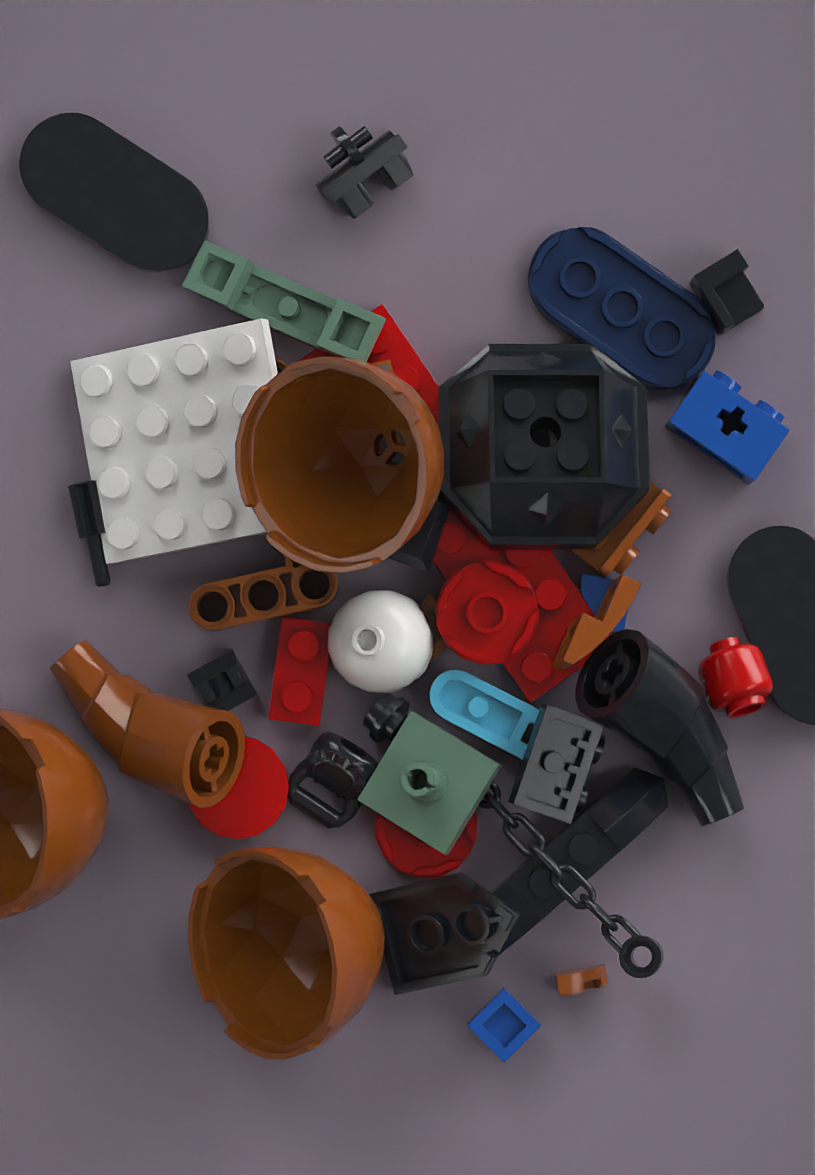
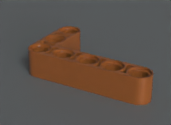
M275 358L277 371H283L287 365L282 360ZM284 555L286 563L284 567L211 582L198 587L192 593L189 600V613L192 620L198 626L210 631H222L321 609L328 606L336 598L338 593L337 573L320 571L328 576L330 587L324 597L311 600L302 594L300 583L306 573L316 570L297 563ZM260 582L274 584L279 592L277 604L267 611L255 609L250 601L252 588ZM210 593L222 594L228 605L226 615L216 622L206 621L200 613L201 600Z

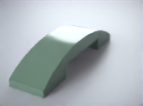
M206 240L202 243L182 285L185 289L249 320L267 319L271 330L340 358H354L367 362L386 321L384 317L341 298L336 300L257 266L248 258Z

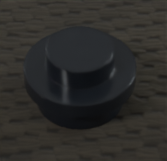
M390 693L382 696L372 706L363 721V725L370 730L369 737L376 743L383 741L385 738L393 741L408 716L406 713L410 706L409 702L403 697L396 699Z

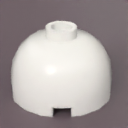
M370 590L349 599L335 613L328 630V652L334 668L351 685L367 692L394 693L410 685L426 671L433 655L434 632L431 624L419 608L420 606L413 599L395 591Z

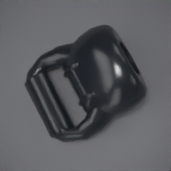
M325 732L316 739L309 755L290 774L289 804L328 829L339 828L357 814L362 805L357 799L378 766V762L365 750L336 733ZM307 777L313 778L314 783H320L336 793L338 798L342 797L345 800L343 811H338L299 786L300 783Z

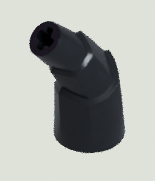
M631 629L618 631L607 637L594 649L579 674L575 688V700L579 711L631 745L648 753L668 779L677 782L701 826L722 820L743 810L744 805L727 756L728 746L704 699L706 689L640 631Z

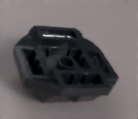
M488 344L438 387V427L444 449V477L439 494L476 531L478 537L490 549H595L608 536L610 531L646 496L650 489L647 387L592 344ZM539 428L548 429L554 433L558 442L550 447H541L533 442L530 433Z

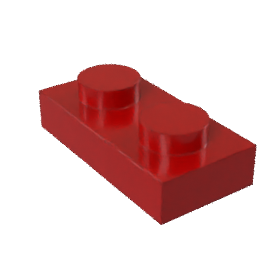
M282 617L268 719L320 726L330 657L328 652V630L331 623Z

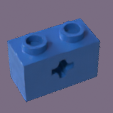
M704 370L670 417L665 427L749 485L759 476L790 429L781 424L785 417L777 409L762 400H759L754 405L738 394L742 387L735 380L716 370L713 376ZM733 412L739 417L736 425L742 432L734 430L727 436L720 431L723 422L717 415L726 417Z

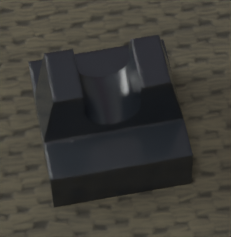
M233 649L187 674L204 706L230 711L258 695Z

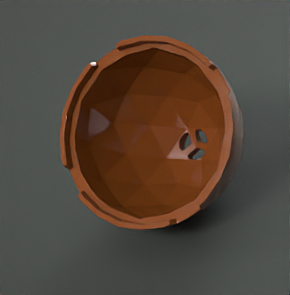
M317 357L289 364L283 371L278 373L267 384L259 387L253 394L242 415L235 441V472L241 499L245 507L253 509L258 520L268 533L267 541L291 560L316 571L344 573L366 569L382 562L398 551L420 530L438 499L444 477V449L439 427L428 405L411 385L395 374L360 359ZM396 430L402 434L406 443L400 441ZM384 435L388 447L381 453L380 441ZM398 452L405 455L404 461L399 463L392 462V459Z
M0 709V919H4L34 909L66 889L83 871L96 853L103 839L109 817V797L106 783L97 765L86 751L54 725L38 717L9 709Z
M285 847L244 848L218 857L214 861L215 868L206 881L196 886L188 915L187 942L191 966L200 995L204 1002L214 1003L228 1024L224 1032L246 1051L265 1059L286 1060L309 1052L327 1042L359 1013L378 978L385 940L383 922L379 910L371 896L353 876L323 857L307 851Z

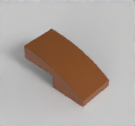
M623 574L611 581L595 618L582 613L571 620L551 667L562 671L588 655L601 644L625 615L641 583Z

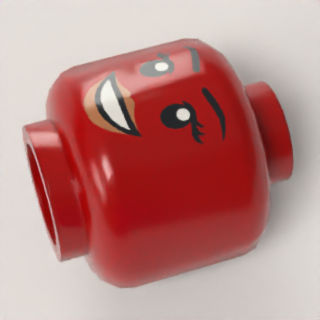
M737 637L723 639L712 644L709 647L710 655L705 657L698 667V674L702 686L706 689L705 695L710 707L716 712H725L726 716L732 719L750 715L766 706L765 699L773 690V682L759 647L754 644H740Z

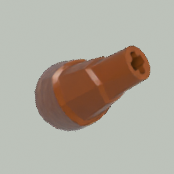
M86 639L71 648L49 668L82 716V723L118 761L120 772L199 808L212 807L229 793L238 778L245 753L243 726L234 713L173 696L155 693L132 676L122 675Z

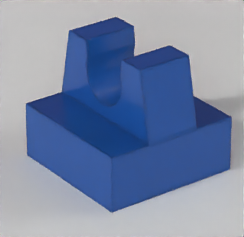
M503 987L467 1023V1026L505 1063L541 1027V1024Z

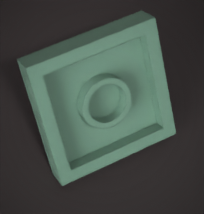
M410 711L357 800L444 855H449L502 765L416 712Z

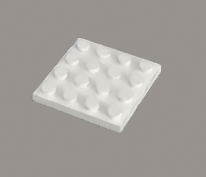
M260 318L70 361L91 480H96L105 533H101L106 564H116L267 533L253 509L245 507L241 499L235 472V441L242 415L256 390L267 384L278 374L269 321L267 319Z

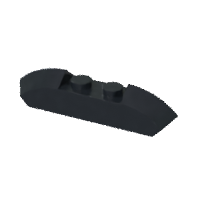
M634 767L576 816L571 824L568 823L545 843L544 850L558 865H571L588 880L644 831L668 807L664 778ZM529 857L490 891L521 913L499 955L565 900L551 884L552 872L538 857ZM565 872L567 879L565 881L559 879V882L572 894L581 885L568 872Z

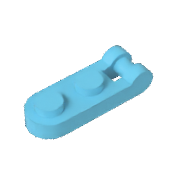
M449 670L440 674L435 679L429 692L430 704L435 713L456 726L523 760L527 744L520 740L528 724H535L539 709L468 672Z

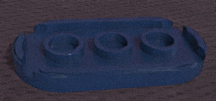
M592 227L564 229L546 238L534 253L529 267L528 287L532 301L538 311L548 321L581 344L594 345L644 386L661 390L681 387L699 376L710 362L715 349V328L706 305L696 295L607 233Z

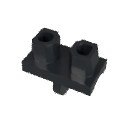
M338 126L330 132L338 146L324 155L323 158L331 169L346 158L348 161L315 186L324 198L332 203L335 202L345 213L355 219L375 203L361 183L371 174L377 172L390 190L399 187L414 175L406 156L402 152L408 147L399 134L394 135L388 130L363 150L359 151V148L373 139L367 128L363 126L349 137Z

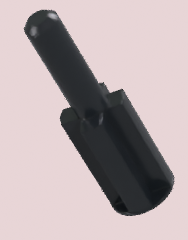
M96 480L76 482L67 488H69L78 535L80 539L86 538L96 586H107L111 583L108 565L105 562L101 533L106 532Z

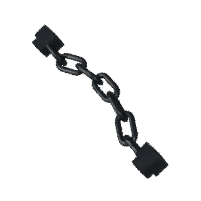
M493 780L489 788L493 791L494 795L486 792L484 795L486 801L482 799L478 806L485 809L493 808L504 820L502 829L506 838L525 857H538L552 872L551 884L571 906L579 910L589 909L602 922V935L619 953L620 965L628 975L635 978H647L656 974L661 968L664 958L660 944L649 936L641 935L623 916L617 914L609 916L595 902L596 892L593 886L574 867L567 864L558 865L544 850L545 838L535 825L522 813L511 814L500 802L501 789ZM518 821L537 839L538 844L535 841L529 842L528 846L531 850L527 849L510 830V827L513 829L519 827ZM565 872H568L587 891L588 895L585 893L580 895L582 902L576 900L559 882V879L561 881L567 879ZM616 922L632 936L623 945L609 931V929L613 932L618 930ZM640 946L648 948L652 954V960L646 967L638 966L633 959L634 951Z

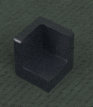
M739 249L697 273L689 282L696 296L708 308L713 323L720 335L751 318L764 308L763 302L744 273L749 266Z

